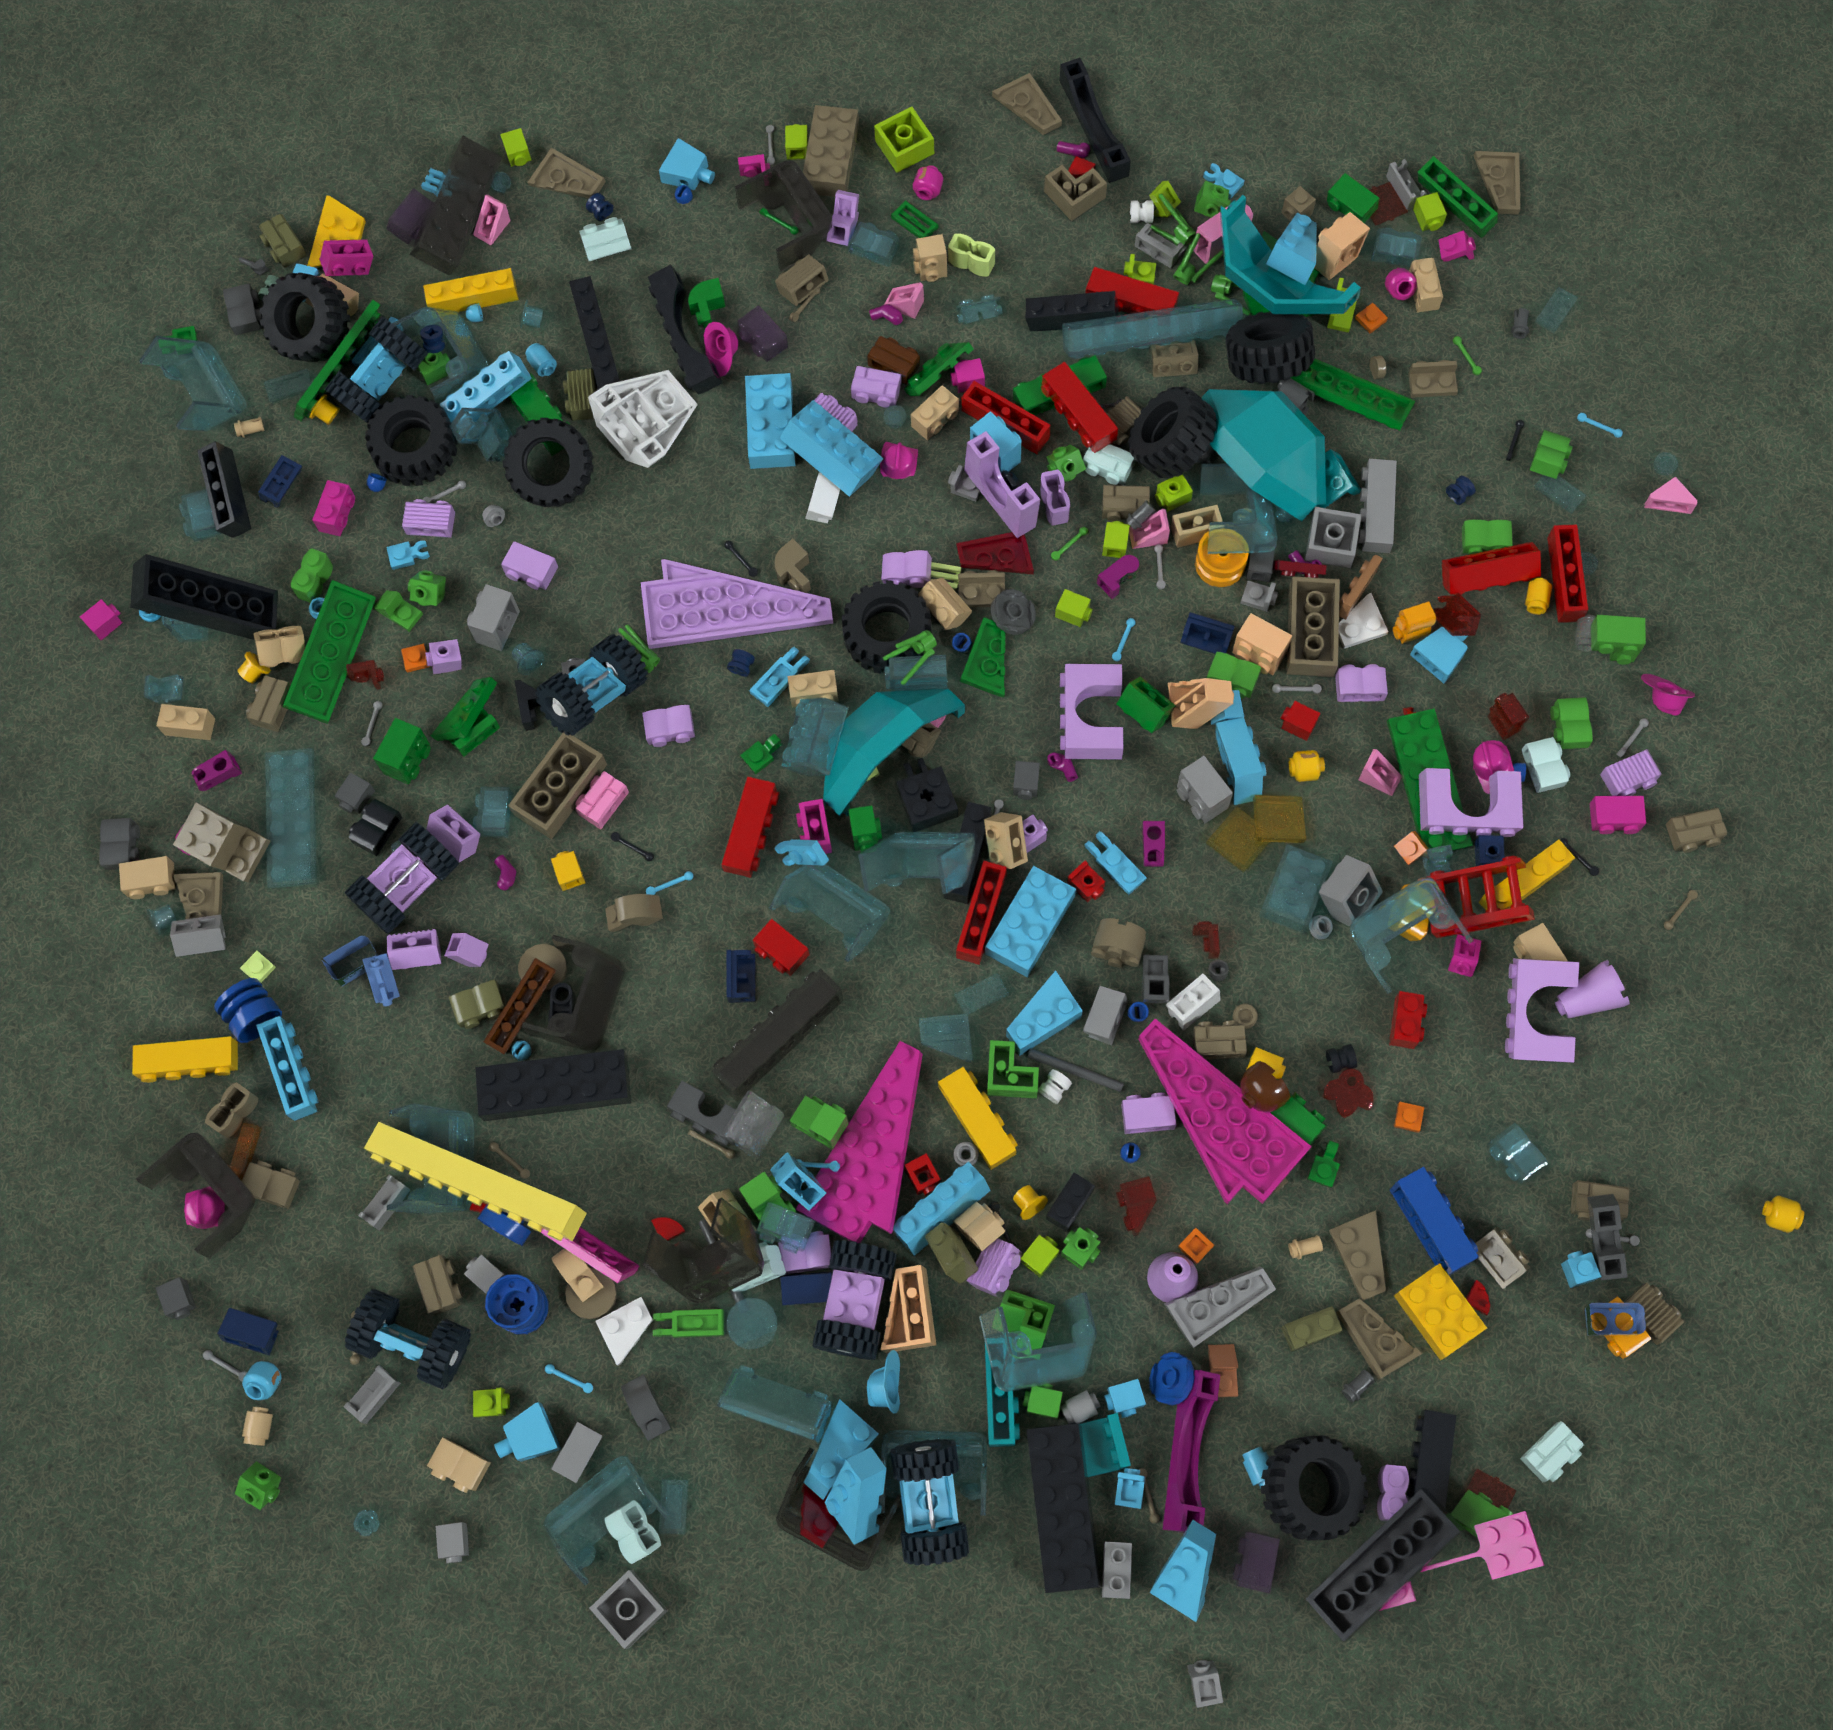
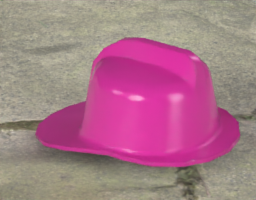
M712 322L707 325L704 332L706 356L716 365L718 373L722 377L730 370L732 357L738 349V339L730 328H726L720 322Z
M885 442L881 454L883 460L880 463L882 476L894 479L914 476L917 466L918 449L906 447L901 442L898 444Z
M1643 674L1641 676V679L1653 688V703L1662 712L1674 716L1679 715L1688 698L1695 697V693L1683 689L1669 680L1652 674Z
M1496 740L1482 742L1475 749L1473 768L1484 792L1490 794L1489 777L1496 771H1514L1510 752L1506 745Z
M222 1183L186 1193L184 1213L187 1225L200 1229L221 1226L225 1217V1190Z

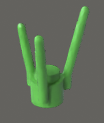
M1159 194V198L1179 225L1174 229L1175 237L1154 225L1150 228L1171 240L1176 246L1180 243L1185 246L1194 240L1196 232L1189 226L1178 209H1174L1163 194Z
M1199 233L1196 234L1192 244L1188 246L1181 264L1173 275L1176 280L1185 285H1188L1190 281L1196 283L1198 278L1223 255L1222 249L1195 273L1196 268L1189 263V260L1200 238Z
M1216 274L1211 286V292L1216 293L1215 298L1223 300L1246 315H1250V311L1225 296V294L1231 293L1233 286H1239L1226 276Z
M625 625V628L630 635L622 628H619L618 632L639 651L642 656L640 660L645 662L646 665L644 669L650 673L654 666L656 667L660 662L658 655L649 649L629 625Z
M925 630L914 637L897 643L895 647L898 649L885 655L883 660L886 661L912 647L916 653L924 654L901 681V684L905 685L928 657L935 654L932 648L936 647V640L931 632Z

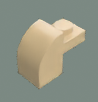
M565 1248L552 1257L553 1263L582 1302L603 1288L602 1283L588 1264Z

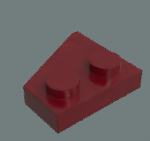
M1275 560L1273 561L1272 570L1281 571V575L1295 576V572L1304 573V577L1318 578L1319 574L1326 575L1327 565Z
M804 1483L801 1491L803 1492V1503L801 1505L802 1521L800 1523V1534L823 1549L839 1523L828 1512L827 1506L824 1503L826 1498L822 1500Z

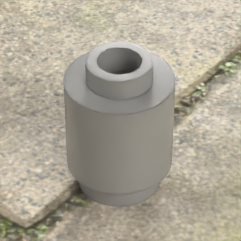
M1085 1390L1065 1400V1404L1060 1407L1068 1424H1077L1097 1415L1096 1409L1101 1406L1094 1392L1089 1394Z

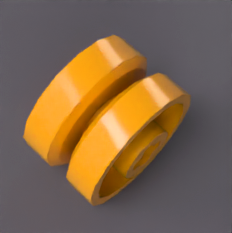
M1227 527L1213 528L1206 532L1199 541L1195 560L1197 574L1204 582L1216 587L1231 586L1239 581L1244 574L1249 555L1247 540L1238 531Z

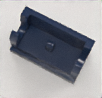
M281 455L258 491L260 500L265 503L270 501L274 504V507L278 508L293 481L300 474L302 465Z
M1190 612L1180 643L1214 654L1216 652L1227 653L1235 626Z
M726 950L728 1002H756L755 954H751V950Z
M833 1272L781 1276L782 1305L827 1302Z
M229 1308L217 1334L224 1342L270 1356L279 1331L276 1330L277 1322Z

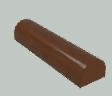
M535 958L483 1042L505 1055L557 970Z

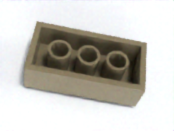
M815 105L802 174L804 194L835 197L838 190L848 191L859 128L858 110Z
M1292 577L1289 587L1288 633L1292 635L1287 651V674L1334 677L1338 667L1340 579Z
M563 732L508 805L512 814L552 840L575 809L579 796L587 793L592 779L596 775L599 776L607 766L603 754L576 737L565 735Z

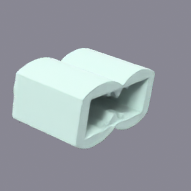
M1553 737L1525 744L1522 748V754L1536 792L1539 793L1564 787L1569 781L1570 771L1568 766L1564 765L1561 760L1562 748L1560 744L1556 743Z
M635 1500L605 1517V1524L609 1533L618 1541L620 1551L629 1563H635L661 1546L658 1533L647 1523V1517L643 1508Z

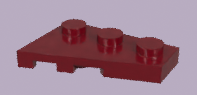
M1010 532L956 543L961 568L1034 575L1025 534L1016 538Z

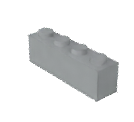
M1369 459L1367 466L1362 467L1361 481H1365V488H1361L1360 501L1364 502V508L1360 509V522H1363V529L1359 530L1358 543H1362V551L1390 553L1392 549L1397 461Z

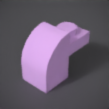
M842 190L836 192L834 213L828 224V242L846 246L851 242L859 212H857L859 194Z

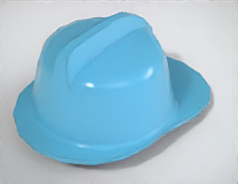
M891 1350L888 1353L885 1367L875 1370L867 1381L868 1404L872 1407H888L893 1414L898 1412L900 1404L898 1393L900 1359L895 1350Z

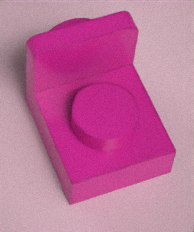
M764 154L738 157L740 176L755 177L757 174H762L763 184H768L767 176H771L770 164L765 163Z
M1457 934L1448 971L1472 977L1479 959L1481 940Z

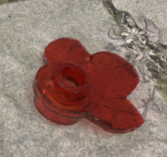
M1356 1069L1344 1070L1338 1079L1329 1081L1325 1086L1323 1098L1335 1100L1337 1111L1343 1118L1353 1114L1358 1106L1365 1110H1371L1373 1106L1372 1090L1364 1084L1363 1075ZM1351 1076L1356 1079V1083L1353 1086H1349L1347 1083V1079Z

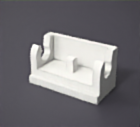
M820 472L818 473L805 519L828 524V520H832L840 488Z
M1202 974L1166 1004L1169 1015L1178 1020L1179 1026L1184 1031L1220 1001V990Z

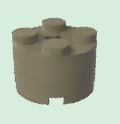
M1102 919L1097 929L1091 955L1096 958L1108 960V965L1122 968L1123 964L1138 967L1146 940V931L1128 921L1125 926L1118 924L1119 919Z

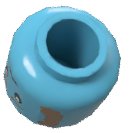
M266 1361L256 1362L244 1376L242 1382L243 1389L251 1399H268L278 1388L282 1379L281 1373L273 1363Z

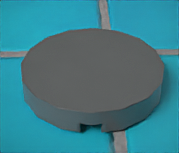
M1014 589L1004 590L994 598L991 603V615L1001 630L1012 635H1019L1028 631L1034 624L1036 611L1032 601H1028L1024 593Z

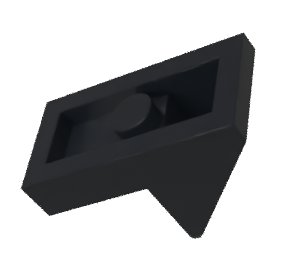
M514 680L522 724L526 731L535 729L534 722L538 721L535 707L541 706L536 700L538 698L536 696L537 690L521 680Z

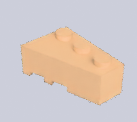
M1203 678L1168 683L1169 700L1176 705L1171 713L1172 727L1198 729L1234 704L1231 681Z
M922 1265L896 1269L881 1351L889 1353L891 1350L903 1351L935 1346L936 1338L927 1269Z

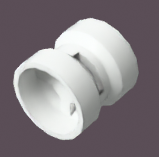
M1146 200L1144 203L1131 201L1130 223H1138L1139 221L1153 223V201Z
M1052 1069L1048 1074V1080L1046 1083L1041 1084L1038 1091L1053 1103L1058 1104L1062 1098L1063 1091L1068 1090L1072 1082L1059 1071Z

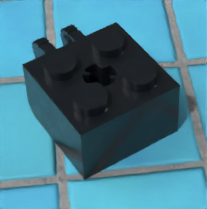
M923 758L917 759L918 767L921 770L920 774L914 775L911 765L905 763L903 765L907 778L896 782L897 791L913 833L958 817V807L942 766L928 771ZM929 797L931 798V801L927 802V800L924 798Z

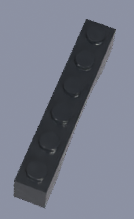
M1081 58L1060 64L1059 81L1108 182L1111 183L1129 177L1131 160L1123 144L1113 135L1101 113L1089 74Z
M670 264L648 276L651 284L648 286L653 298L657 299L656 309L660 316L664 317L663 327L667 334L671 335L670 345L674 352L678 353L679 359H677L681 370L685 371L687 377L684 380L690 390L693 389L699 395L722 384L716 365L708 356L693 349L685 336L682 326V308L686 289L680 274Z
M591 276L569 281L598 389L607 384L620 382Z

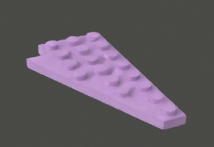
M661 560L663 579L641 582L649 649L833 624L829 598L670 560Z

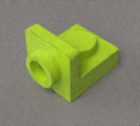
M1162 181L1149 195L1157 208L1154 211L1155 217H1169L1172 215L1159 198V194H1163L1174 209L1181 203L1169 181Z
M1130 254V262L1125 261L1124 275L1154 284L1156 263L1134 261L1135 254Z
M504 1388L473 1391V1417L506 1416V1409L510 1408V1395L505 1393Z

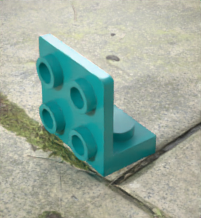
M1331 449L1325 453L1326 504L1316 505V507L1326 508L1347 492L1353 496L1361 492L1359 484L1341 455Z
M1118 1413L1107 1415L1103 1419L1080 1424L1082 1425L1088 1477L1131 1466Z

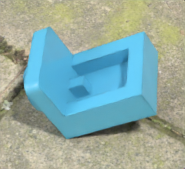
M1125 1468L1124 1473L1118 1472L1115 1505L1142 1509L1145 1476L1140 1475V1470Z

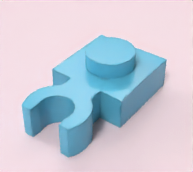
M1214 163L1210 167L1215 172L1214 174H1210L1207 171L1204 172L1203 177L1207 181H1215V185H1220L1229 190L1228 198L1230 199L1244 185L1245 180L1228 169L1224 173L1221 172L1220 167Z
M409 541L387 547L392 570L414 565V558H429L428 551L419 552L421 548L427 547L426 541H418L412 547Z

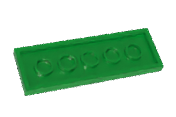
M372 300L296 404L294 418L301 422L305 417L309 419L311 411L318 402L317 400L328 393L325 390L327 385L338 371L342 370V365L348 366L354 357L353 353L356 348L360 349L364 344L368 330L371 331L378 322L377 320L381 315L378 313L379 303Z
M1314 359L1311 366L1305 372L1302 371L1301 375L1291 377V379L1310 389L1315 395L1322 397L1324 400L1334 402L1347 410L1355 411L1368 419L1376 420L1389 428L1399 431L1415 404V401L1318 359Z
M334 580L331 581L284 701L283 708L328 724L376 600L375 596Z
M1435 708L1388 719L1387 725L1417 834L1429 848L1424 857L1472 847L1473 844L1469 832L1466 835H1453V832L1444 831L1443 834L1434 835L1429 834V831H1421L1419 774L1426 768L1450 769L1452 801L1457 809L1464 814Z

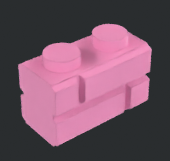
M605 771L600 776L596 775L592 779L589 791L586 795H580L575 804L577 806L575 808L577 814L600 830L629 793L625 784Z

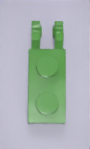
M724 1309L672 1311V1313L653 1314V1320L659 1322L672 1320V1329L658 1328L653 1330V1336L655 1337L724 1336Z

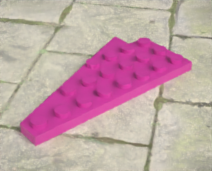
M1154 1019L1139 1035L1138 1039L1224 1202L1228 1205L1237 1193L1244 1188L1263 1204L1307 1154L1311 1146L1270 1112L1265 1113L1254 1108H1248L1242 1101L1243 1095L1240 1087L1157 1019Z
M901 1041L898 1043L825 1163L837 1161L840 1164V1169L837 1172H833L830 1168H821L815 1177L827 1193L810 1210H807L800 1203L796 1208L799 1213L849 1241L861 1243L872 1224L889 1234L893 1232L923 1056L919 1050Z

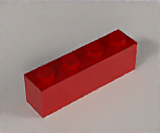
M1094 267L1085 293L1115 291L1119 312L1130 313L1138 319L1143 317L1150 319L1157 325H1170L1179 298V292L1097 267Z
M1066 362L1061 363L1042 375V392L1047 398L1050 397L1053 400L1058 413L1064 414L1068 419L1067 422L1070 428L1079 433L1085 447H1090L1096 453L1117 440L1118 427Z
M976 381L972 382L961 397L963 412L979 421L991 411L996 417L999 416L1004 420L1006 427L1011 432L1015 431L1022 440L1021 446L1037 455L1050 438V424Z
M1577 524L1554 525L1547 539L1558 623L1582 622L1588 612L1578 527Z
M1533 542L1442 560L1443 586L1450 595H1462L1467 591H1482L1496 585L1506 586L1511 582L1530 581L1533 578L1541 577V551Z
M747 776L721 864L724 872L751 878L753 871H758L760 858L757 856L759 850H763L766 844L767 836L764 835L766 827L770 828L772 824L773 814L770 813L772 805L776 806L779 800V792H777L775 783Z
M983 861L956 949L957 959L980 965L1007 876L1006 866Z

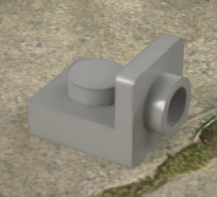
M958 465L956 472L952 471L948 480V484L951 485V493L976 502L980 490L969 476L963 472V466Z
M1247 581L1240 604L1267 612L1269 605L1274 606L1278 592L1274 591L1276 583L1271 582L1270 587Z
M1199 1660L1192 1665H1188L1196 1707L1223 1703L1219 1674L1214 1661Z

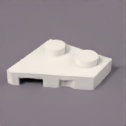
M1372 593L1367 594L1352 609L1346 620L1342 619L1339 622V639L1344 649L1388 634L1387 627Z
M642 1297L596 1320L598 1328L617 1366L622 1364L624 1358L653 1321Z

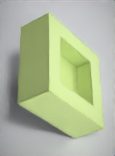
M258 951L240 967L250 978H257L261 983L276 968Z

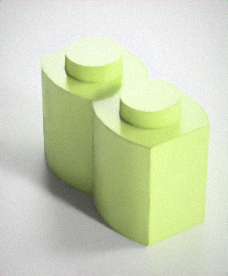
M954 234L948 245V261L957 268L969 269L976 275L987 277L995 265V248L988 243L974 241L967 235Z

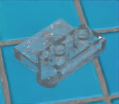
M747 1091L722 1134L736 1143L735 1145L748 1155L759 1159L785 1115L776 1106L768 1104L755 1093Z

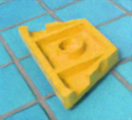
M326 195L307 266L322 267L319 259L324 241L361 240L366 222L365 219L331 196Z

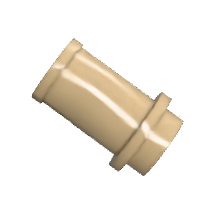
M261 417L242 422L238 420V423H234L237 437L242 436V438H245L247 434L265 431Z
M1318 1235L1300 1241L1294 1239L1292 1243L1288 1244L1292 1258L1302 1259L1304 1255L1323 1251L1322 1242Z

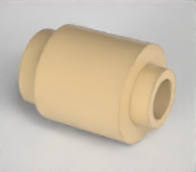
M253 1407L252 1412L247 1411L242 1437H245L244 1444L265 1446V1441L269 1439L273 1414H268V1408Z

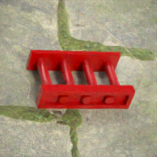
M1517 856L1504 857L1500 862L1446 873L1444 871H1434L1430 873V876L1423 877L1425 884L1435 888V895L1437 896L1439 919L1437 923L1430 924L1431 933L1436 938H1442L1535 920L1533 909L1529 905L1522 903L1517 870L1526 868L1525 862L1521 858H1517ZM1507 872L1512 905L1509 909L1501 910L1497 906L1492 875ZM1483 877L1488 909L1486 913L1476 915V913H1473L1468 880ZM1458 882L1463 915H1461V918L1452 920L1448 913L1444 884Z

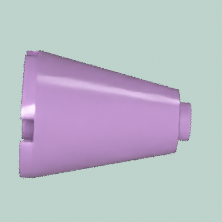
M1606 960L1578 980V987H1568L1557 996L1558 1001L1555 1002V1005L1561 1016L1566 1015L1567 1018H1573L1625 1007L1630 1003L1628 996L1623 998L1621 992L1625 988L1612 965L1609 966V961Z
M1176 1252L1164 1253L1151 1263L1147 1274L1148 1285L1154 1296L1163 1302H1169L1195 1292L1198 1285V1272L1193 1262L1185 1255Z

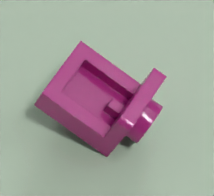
M1464 230L1439 239L1441 259L1444 262L1464 255L1469 260L1474 259L1473 250H1476L1474 239L1469 237Z

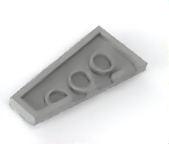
M1257 1267L1166 1302L1164 1305L1190 1346L1194 1348L1275 1291L1276 1288L1262 1267Z

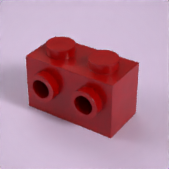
M1399 991L1394 1002L1389 1045L1414 1049L1419 1042L1423 1041L1425 1028L1421 1027V1020L1426 1017L1427 1003H1424V995Z

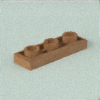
M1373 556L1370 562L1365 560L1359 571L1361 576L1359 578L1355 576L1348 588L1351 590L1350 593L1342 595L1339 601V606H1341L1339 616L1341 618L1347 619L1371 582L1383 559L1380 556Z

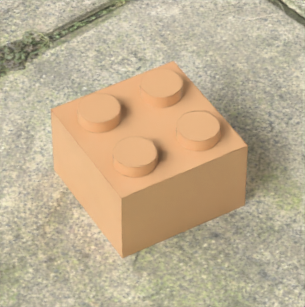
M1351 212L1343 218L1339 217L1329 229L1324 228L1318 236L1319 242L1316 245V265L1314 268L1328 280L1332 279L1358 257L1370 228Z
M1250 613L1236 636L1232 653L1238 659L1261 666L1260 673L1274 675L1287 654L1292 635Z

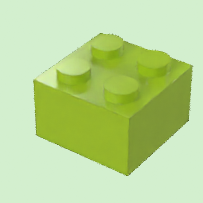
M912 106L874 125L875 142L896 173L934 154V138Z

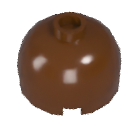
M1261 1061L1256 1062L1245 1071L1240 1082V1089L1243 1095L1242 1101L1248 1108L1268 1113L1284 1106L1291 1096L1283 1079L1277 1080L1272 1075L1275 1070Z

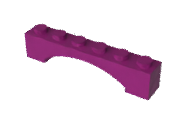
M1194 1370L1195 1380L1193 1388L1188 1397L1180 1404H1177L1162 1530L1183 1534L1192 1520L1203 1526L1205 1508L1201 1504L1198 1485L1199 1452L1208 1414L1214 1401H1218L1220 1375L1202 1370Z

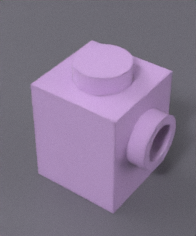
M457 639L429 643V652H426L425 656L427 666H432L433 674L461 669V655Z
M1034 815L1022 821L1027 853L1046 841L1047 838L1046 832L1048 829L1041 819L1037 820Z
M453 933L444 956L468 967H481L486 959V951L489 944L466 933Z

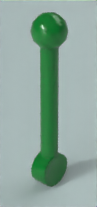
M761 208L759 211L761 215L790 230L791 234H798L799 229L796 226L792 227L770 214L765 208Z

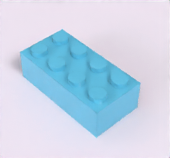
M790 373L745 376L750 469L796 466L795 451L779 438L789 420L793 417Z
M814 400L789 420L779 437L849 497L871 478L883 460V457L874 449L869 447Z
M1033 866L985 947V954L1028 978L1075 898L1076 888Z

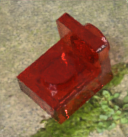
M374 660L346 665L347 674L351 681L363 683L372 678L376 690L381 689L380 682L384 681L382 667L378 668Z
M1209 921L1197 923V925L1193 926L1192 936L1207 935V937H1203V951L1208 952V959H1218L1220 954L1218 924H1212Z

